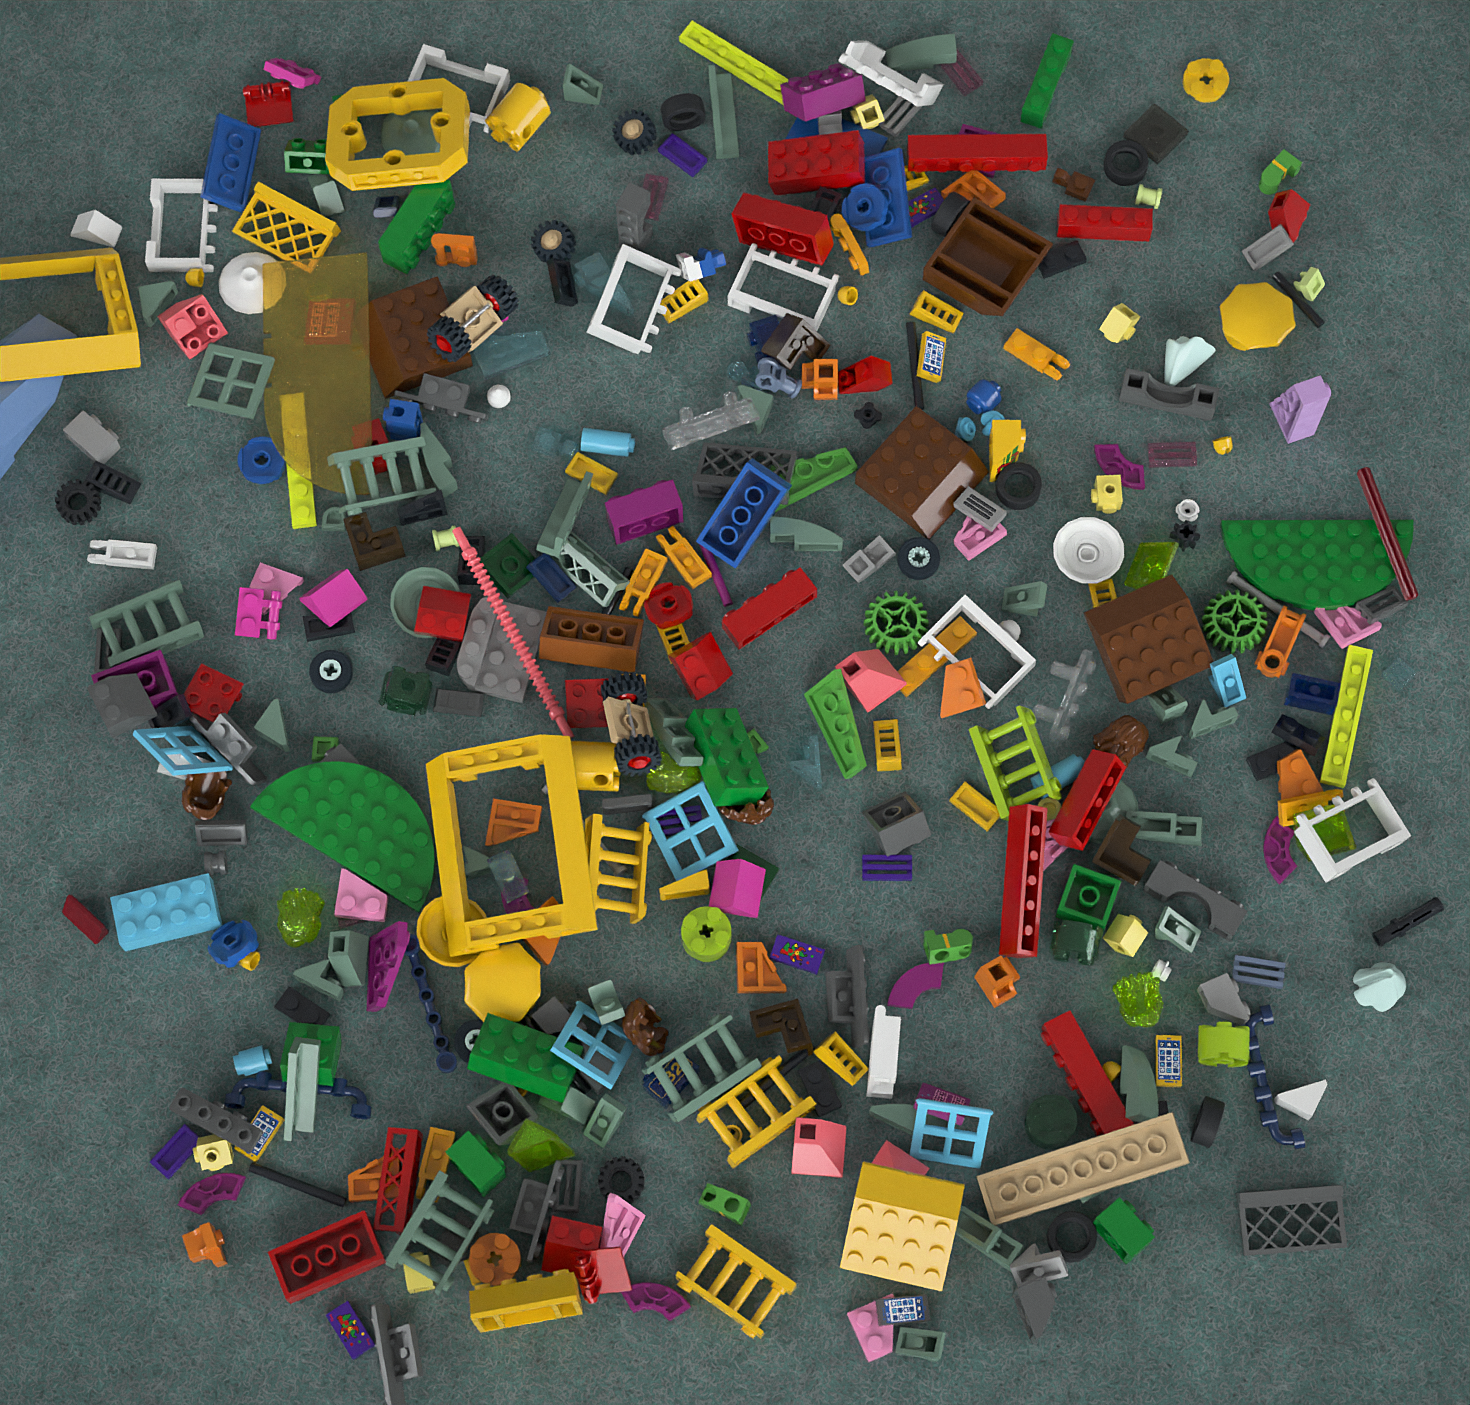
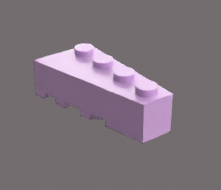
M1321 375L1294 384L1285 393H1282L1281 397L1269 403L1288 444L1312 436L1316 432L1331 396L1330 387L1326 382L1324 383Z

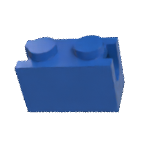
M390 399V407H385L383 412V421H386V431H389L390 438L401 441L420 437V424L423 423L419 403Z

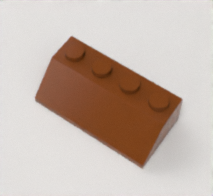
M548 606L540 634L539 659L635 673L644 620Z

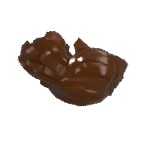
M1124 715L1112 721L1100 733L1094 734L1093 745H1095V750L1116 754L1128 768L1132 758L1144 751L1149 732L1141 721H1138L1131 715Z
M227 771L187 774L186 786L182 790L184 810L192 813V815L200 820L212 819L223 807L225 793L229 786L232 785V780L227 778Z
M768 788L761 800H758L757 805L749 802L746 805L718 806V809L729 820L757 825L763 823L771 815L774 808V800H772L771 790Z
M638 997L624 1009L625 1016L622 1017L623 1031L626 1037L632 1041V1044L636 1045L643 1054L650 1057L655 1056L665 1050L664 1044L667 1042L669 1031L664 1027H654V1023H659L662 1018L656 1014L652 1005L648 1004L643 998Z

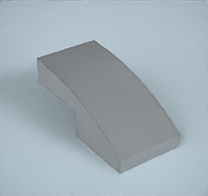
M879 535L862 551L858 550L842 566L860 583L892 559L896 553Z

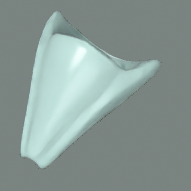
M1181 336L1177 340L1168 339L1165 351L1164 384L1176 386L1204 363L1216 349L1206 343L1201 337L1189 339L1188 337Z
M1379 962L1371 968L1360 969L1353 978V983L1359 986V989L1354 991V996L1358 1003L1363 1006L1371 1005L1380 1012L1387 1011L1394 1006L1406 990V979L1403 973L1391 963Z

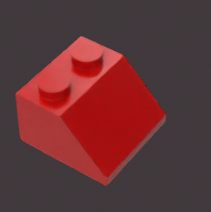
M423 586L415 624V634L463 642L471 594Z
M710 631L668 655L688 694L695 700H699L718 689L733 674Z
M552 1216L541 1270L553 1273L554 1271L567 1269L569 1273L574 1272L576 1279H578L570 1252L599 1249L603 1227Z

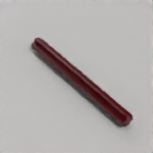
M1361 468L1358 470L1357 476L1406 601L1417 598L1418 592L1370 468Z

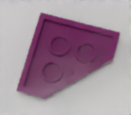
M398 921L369 938L366 1011L377 1012L386 1007L409 943L408 922Z

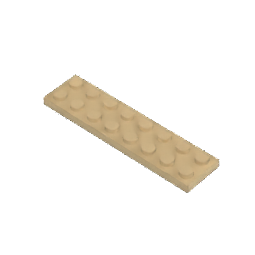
M1169 1113L979 1175L977 1179L990 1221L993 1225L997 1226L1177 1168L1190 1162L1174 1113Z

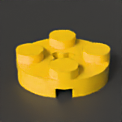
M1203 58L1192 61L1188 64L1183 76L1184 90L1199 102L1218 100L1226 92L1229 84L1228 72L1223 62L1218 59ZM1203 76H1207L1211 80L1209 84H1205L1200 79H1203Z

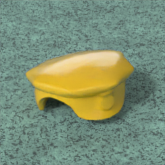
M1267 282L1239 284L1220 305L1224 336L1230 345L1238 350L1245 351L1272 346L1278 347L1296 326L1292 299L1276 290Z
M514 942L499 945L500 948L481 951L465 969L464 1001L483 1022L487 1013L518 1022L535 1007L540 997V964L527 953L521 944Z

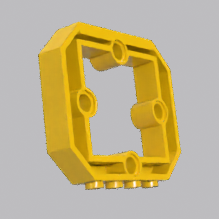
M445 78L351 88L329 107L325 161L330 176L352 191L446 181L468 163L470 106L466 92ZM442 108V111L434 114L430 120L435 140L440 143V152L405 155L400 150H391L385 153L383 158L354 160L355 153L362 151L367 145L362 126L357 121L358 116L387 113L406 115L411 111Z

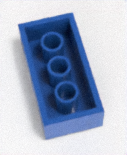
M752 458L745 464L696 542L732 567L737 568L792 485Z

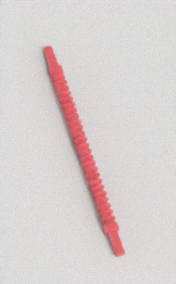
M461 527L453 529L452 533L463 551L461 554L463 559L468 561L467 566L472 567L470 571L475 572L474 578H478L477 584L482 585L480 589L485 591L483 595L488 596L487 602H491L490 607L495 609L493 613L498 614L496 619L501 620L500 626H504L503 631L508 633L506 637L511 638L509 643L514 644L513 649L517 650L516 655L521 657L519 661L524 662L523 668H527L526 673L531 675L529 679L534 680L532 685L537 686L536 692H540L539 697L544 699L542 703L547 704L545 709L550 710L549 716L551 720L556 721L563 736H570L571 739L575 736L563 716L565 714L563 708L558 706L559 701H555L556 695L551 694L553 690L548 689L549 683H545L546 677L541 676L543 672L538 670L539 665H535L536 659H532L533 653L528 652L530 648L525 646L526 641H522L523 635L518 634L520 629H516L517 624L512 623L513 617H509L510 611L505 610L507 606L502 604L504 600L499 599L500 593H496L497 587H493L494 582L489 581L490 575H486L487 570L483 569L484 564L479 562L481 558L477 557L478 553L475 547H471Z

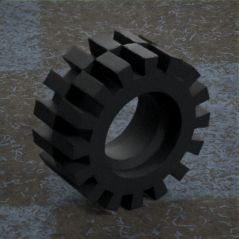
M76 479L74 484L72 480L67 481L69 486L66 487L63 484L61 486L62 491L58 490L56 492L58 497H55L58 512L66 522H71L72 525H77V522L80 525H85L84 521L86 520L90 523L92 521L91 517L94 516L96 518L98 516L97 511L101 510V499L98 492L86 480L82 483L80 479ZM74 496H85L87 504L79 510L70 508V501Z
M624 1156L618 1159L614 1157L612 1161L609 1162L608 1160L605 1162V1166L601 1167L600 1174L598 1175V1185L601 1194L606 1200H608L609 1193H613L631 1204L636 1198L638 1199L641 1196L640 1194L644 1190L645 1180L643 1171L633 1159H626ZM617 1172H626L630 1175L631 1185L626 1190L619 1191L612 1186V1177Z

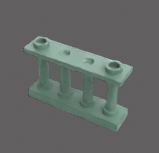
M424 436L329 455L327 457L328 465H337V469L341 471L348 505L339 508V512H348V516L363 513L362 509L414 498L418 500L435 492L436 487L425 489L417 455L419 449L426 446ZM405 452V456L409 458L416 488L415 492L403 494L395 461L396 453ZM381 456L386 461L394 495L380 498L372 464L374 458ZM360 461V464H363L371 498L370 501L357 502L350 472L351 462Z
M180 580L166 582L156 590L107 610L100 609L89 617L94 630L102 628L113 654L107 658L111 668L160 649L164 655L204 637L199 621H189L178 597L179 594L184 593ZM168 599L181 624L179 629L171 632L167 631L156 607V604ZM147 609L158 633L157 638L150 641L144 640L133 616L134 613ZM124 618L135 642V646L126 651L121 649L110 624Z
M719 1013L708 1020V1026L661 1057L657 1054L645 1061L647 1066L641 1069L642 1073L650 1074L654 1072L673 1103V1110L668 1112L673 1122H680L762 1067L758 1058L749 1059L748 1056L745 1057L727 1029L725 1024L733 1019L731 1014L722 1016ZM715 1030H717L736 1061V1068L730 1072L723 1070L704 1039ZM696 1044L715 1075V1082L709 1086L702 1084L683 1051ZM673 1058L676 1059L694 1089V1096L688 1100L681 1098L662 1065Z
M440 1170L386 1259V1265L394 1270L398 1264L401 1266L405 1264L438 1283L435 1293L439 1296L443 1290L447 1292L455 1279L451 1276L482 1222L487 1224L495 1211L491 1209L492 1200L488 1199L485 1206L482 1207L449 1188L450 1184L446 1183L448 1175ZM444 1196L477 1215L478 1218L471 1230L437 1211V1207L433 1205L437 1197L443 1198ZM424 1219L428 1221L432 1219L465 1238L458 1252L423 1233V1229L420 1226ZM411 1241L414 1243L418 1241L451 1260L452 1262L445 1274L443 1275L409 1255L410 1252L407 1251V1248Z

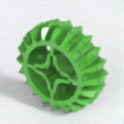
M1237 589L1234 595L1227 590L1224 596L1218 593L1215 597L1216 600H1209V606H1206L1203 611L1206 615L1202 616L1201 621L1206 623L1202 629L1208 632L1206 635L1207 640L1214 638L1213 647L1220 643L1222 645V652L1225 651L1226 647H1229L1231 654H1234L1236 648L1242 654L1245 651V647L1251 651L1254 648V644H1260V637H1264L1266 634L1265 628L1268 626V621L1264 620L1267 617V612H1261L1264 607L1263 604H1255L1257 597H1253L1250 600L1248 598V591L1241 596ZM1232 606L1231 612L1222 613V615L1216 614L1222 608ZM1241 608L1246 610L1250 615L1244 614ZM1234 614H1235V619H1237V622H1239V623L1237 624L1236 628H1235V624L1232 623V622H1233L1232 618H1233ZM1219 627L1225 628L1229 635L1224 633ZM1253 628V631L1249 634L1238 637L1239 631Z
M896 590L894 595L890 597V594L886 591L884 599L877 596L876 603L871 602L869 604L870 610L865 611V617L867 618L863 621V625L867 627L865 635L870 636V644L877 642L876 649H881L885 646L886 654L889 653L890 649H894V655H898L899 649H902L903 653L907 654L908 646L915 650L917 648L916 642L918 643L922 636L928 632V629L925 628L929 626V620L925 619L928 615L927 611L922 610V602L915 604V596L907 599V592H904L901 597L898 596V591ZM893 607H898V608H900V609L897 610V611H891V610H889V608H893ZM908 613L915 619V629L911 628L910 623L906 621ZM878 616L887 625L884 633L877 626L876 620ZM901 618L900 625L897 623V626H892L893 620L895 622V620H900ZM897 634L904 636L903 638H892Z

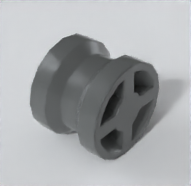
M221 850L216 854L211 852L204 853L206 874L209 873L210 876H213L215 873H220L221 875L228 874L225 850Z

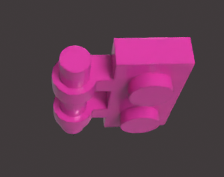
M282 58L267 60L263 69L270 72L274 78L290 81V84L297 88H304L313 83L319 84L321 76L315 74L314 70L299 67L296 65V62Z
M240 587L235 635L259 638L260 628L267 629V639L276 640L277 630H280V622H278L279 609H282L283 601H280L281 591L271 590V599H263L264 589ZM262 607L270 608L268 621L261 620Z

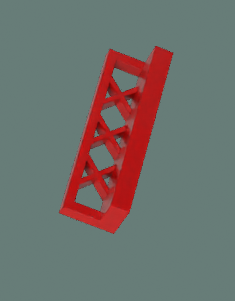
M388 1127L373 1226L375 1231L395 1232L401 1235L412 1217L423 1134L417 1129ZM394 1134L407 1135L406 1145L397 1151L393 1146ZM398 1157L403 1163L402 1170L393 1176L389 1171V1165ZM395 1183L399 1188V1194L390 1202L386 1198L385 1192L389 1186ZM391 1208L395 1214L394 1226L381 1225L382 1215Z

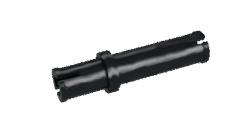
M1434 897L1399 919L1394 918L1390 920V924L1372 933L1374 941L1378 946L1382 947L1396 937L1401 938L1405 936L1406 931L1444 911L1442 902L1437 897Z

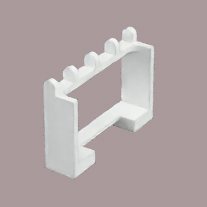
M867 40L851 41L846 52L840 56V63L872 79L896 95L912 102L915 106L933 105L944 85L925 73H922L918 82L915 83L880 63L886 51Z
M423 44L408 81L420 80L425 66L428 64L497 85L485 114L486 116L470 112L469 127L472 121L485 124L484 132L489 133L491 128L486 124L485 119L505 95L510 83L509 70L487 63L485 70L482 71L446 60L445 50Z
M151 179L150 201L153 206L151 241H147L145 263L149 272H188V270L193 268H201L203 272H213L214 266L205 264L206 253H215L214 246H207V232H216L215 225H208L209 212L218 211V206L209 204L210 201L206 199L203 200L200 257L160 258L164 193H201L204 179Z
M752 243L728 294V306L750 313L753 307L782 319L786 313L803 318L817 331L835 293L839 275L834 274L832 280L818 275L819 267L815 266L813 271L809 272L796 267L798 260L793 258L791 264L775 259L776 251L772 250L769 256L756 252L757 244ZM753 261L765 263L827 287L828 289L814 319L741 292L740 289Z
M622 244L587 333L636 354H639L641 350L650 353L652 346L646 344L645 340L649 332L658 334L659 328L652 325L656 312L666 314L667 308L660 305L664 292L668 294L674 293L675 288L668 285L671 274L680 276L682 270ZM626 261L664 277L640 341L601 324Z
M964 595L919 640L918 644L921 647L926 643L932 644L939 651L934 656L936 661L945 656L951 663H955L959 660L940 644L935 637L961 611L975 624L978 622L1011 653V657L1022 666L996 694L979 680L982 692L990 698L985 705L990 709L993 705L996 706L1035 666L1036 659L971 599Z
M1374 778L1367 781L1370 790L1362 793L1359 787L1352 788L1351 794L1353 799L1345 803L1340 796L1332 798L1335 808L1325 812L1321 805L1314 807L1313 810L1317 817L1308 820L1303 813L1297 816L1300 827L1294 833L1326 883L1346 873L1362 861L1397 847L1411 836ZM1366 799L1389 836L1335 863L1312 826Z
M878 1005L875 1009L871 1037L867 1097L892 1099L897 1073L901 1017L885 1016V1007Z

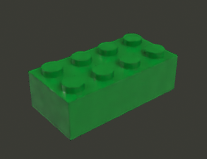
M450 180L414 186L378 241L383 263L405 274H408L410 269L416 268L420 254L423 250L426 251L429 248L431 237L435 232L438 233L440 231L446 214H451L455 207Z
M737 708L694 709L686 721L685 728L695 737L693 747L704 757L702 766L698 767L713 805L737 806L746 805L749 802L757 805L758 800H761L769 786Z
M487 1013L472 1048L467 1067L468 1070L560 1103L564 1102L577 1070L575 1066L550 1051L557 1037ZM568 1041L564 1046L581 1057L584 1047Z

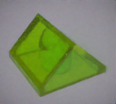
M1140 542L1124 585L1138 589L1167 576L1179 544L1177 542Z
M1334 804L1323 806L1325 812L1335 808ZM1313 809L1293 814L1295 830L1300 827L1297 821L1298 815L1303 813L1308 820L1317 817ZM1344 810L1312 826L1331 856L1357 849ZM1295 834L1297 847L1308 862L1312 861Z
M527 1118L507 1149L508 1155L529 1173L554 1164L556 1160L562 1161L575 1156V1151L556 1133Z

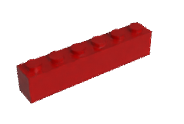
M1046 134L908 135L907 139L908 171L921 173L924 171L970 172L978 170L992 172L1007 170L1014 172L1017 170H1030L1036 172L1046 170L1048 159Z
M1030 804L1009 807L999 955L1014 958L1037 957L1047 808Z
M1069 1010L1044 1023L1042 1026L1043 1032L1040 1033L1041 1038L1047 1047L1051 1045L1055 1053L1053 1059L1059 1069L1063 1068L1066 1072L1067 1077H1065V1080L1070 1090H1076L1080 1098L1077 1101L1084 1114L1088 1112L1092 1122H1090V1126L1095 1135H1104L1134 1125L1131 1119L1125 1118L1126 1109L1072 1012Z

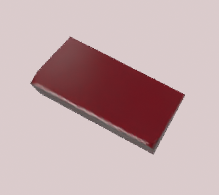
M72 894L67 896L62 914L94 944H98L109 933V930Z

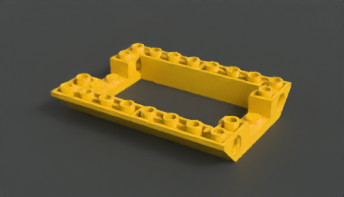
M111 247L0 258V280L93 272L95 267L97 289L103 293L109 318L108 335L0 346V382L141 366L138 330L118 252Z
M539 734L446 752L426 763L450 957L500 948L499 943L541 935L551 939L598 930L570 736ZM544 764L563 904L471 921L456 797L452 782L478 780L477 774L515 766H522L525 770L540 768V765Z

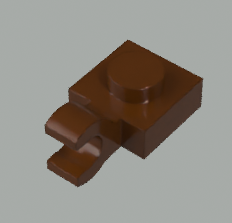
M1057 168L1052 182L1066 187V195L1086 202L1095 179L1076 171L1070 176L1065 170Z

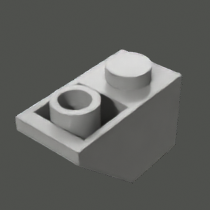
M1228 973L1199 985L1197 991L1208 1013L1239 1025H1244L1250 1019L1248 1016L1250 1015L1249 1007L1245 1001L1241 1002L1238 995V985L1233 978L1230 979Z

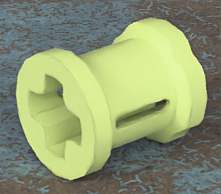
M1139 184L1135 204L1152 205L1155 209H1158L1162 188L1155 190Z
M455 525L447 530H432L436 551L452 545L460 546L452 533V530L456 528Z

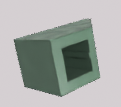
M351 930L330 932L328 958L341 986H364L369 936Z

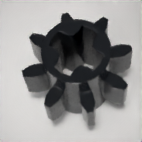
M1187 520L1181 525L1175 523V531L1170 532L1169 538L1175 540L1173 548L1178 546L1182 548V552L1189 546L1195 549V541H1198L1201 534L1195 533L1197 525L1192 526L1188 524Z

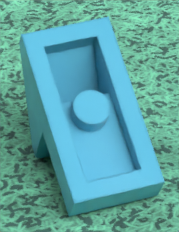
M1230 654L1210 663L1213 675L1209 676L1208 679L1223 707H1228L1246 699L1236 657Z

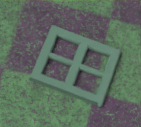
M210 342L188 397L187 406L190 407L192 405L254 419L275 359L270 356L219 346ZM214 355L233 359L227 377L208 373ZM243 361L262 365L255 383L237 379ZM205 379L224 383L218 401L199 397ZM234 385L253 389L247 407L228 403Z

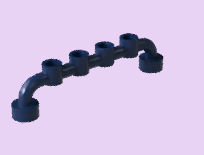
M410 934L409 943L404 954L409 956L412 966L411 974L418 984L420 991L418 996L427 1013L426 1022L432 1029L434 1035L433 1044L436 1050L439 1051L436 1064L441 1072L451 1073L457 1068L458 1062L456 1056L449 1052L450 1043L441 1027L442 1018L434 1005L435 995L428 986L426 979L428 974L425 967L421 964L418 954L420 950L419 940L415 935ZM418 970L424 971L420 977L415 976ZM426 993L431 994L428 1000L422 999ZM432 1017H438L436 1023H430ZM440 1040L446 1041L443 1047L437 1046Z
M1270 1004L1259 1006L1260 1012L1252 1014L1245 1023V1026L1250 1028L1249 1052L1252 1062L1248 1063L1247 1067L1250 1078L1256 1077L1258 1087L1253 1088L1256 1102H1262L1264 1108L1263 1112H1259L1262 1127L1269 1128L1272 1138L1277 1143L1293 1145L1295 1150L1305 1148L1301 1127L1290 1129V1135H1284L1280 1132L1278 1126V1119L1273 1106L1258 1039L1255 1034V1025L1258 1022H1262L1263 1026L1274 1024Z
M258 1072L256 1078H244L238 1081L233 1086L232 1092L225 1095L224 1105L228 1108L243 1109L246 1097L241 1095L244 1089L255 1088L261 1091L272 1089L286 1092L287 1082L282 1081V1079H272L271 1073ZM335 1078L333 1086L318 1085L317 1095L331 1094L335 1097L352 1096L356 1098L357 1104H352L351 1117L364 1120L371 1118L372 1107L367 1105V1098L364 1092L357 1087L347 1086L348 1081L346 1079Z

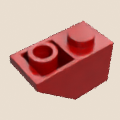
M1293 189L1276 193L1268 215L1272 230L1281 224L1294 243L1298 238L1301 225L1307 217L1310 204Z
M869 356L838 371L839 394L874 392L893 384L890 362L874 356Z

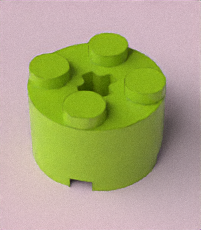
M699 907L685 916L681 927L682 944L685 951L691 957L702 962L716 961L724 956L730 947L732 932L729 919L719 908ZM703 931L710 933V937L706 938L703 935Z
M1217 1022L1216 1027L1199 1025L1198 1062L1202 1065L1217 1067V1064H1228V1067L1248 1065L1250 1028L1247 1026L1232 1027L1231 1022Z

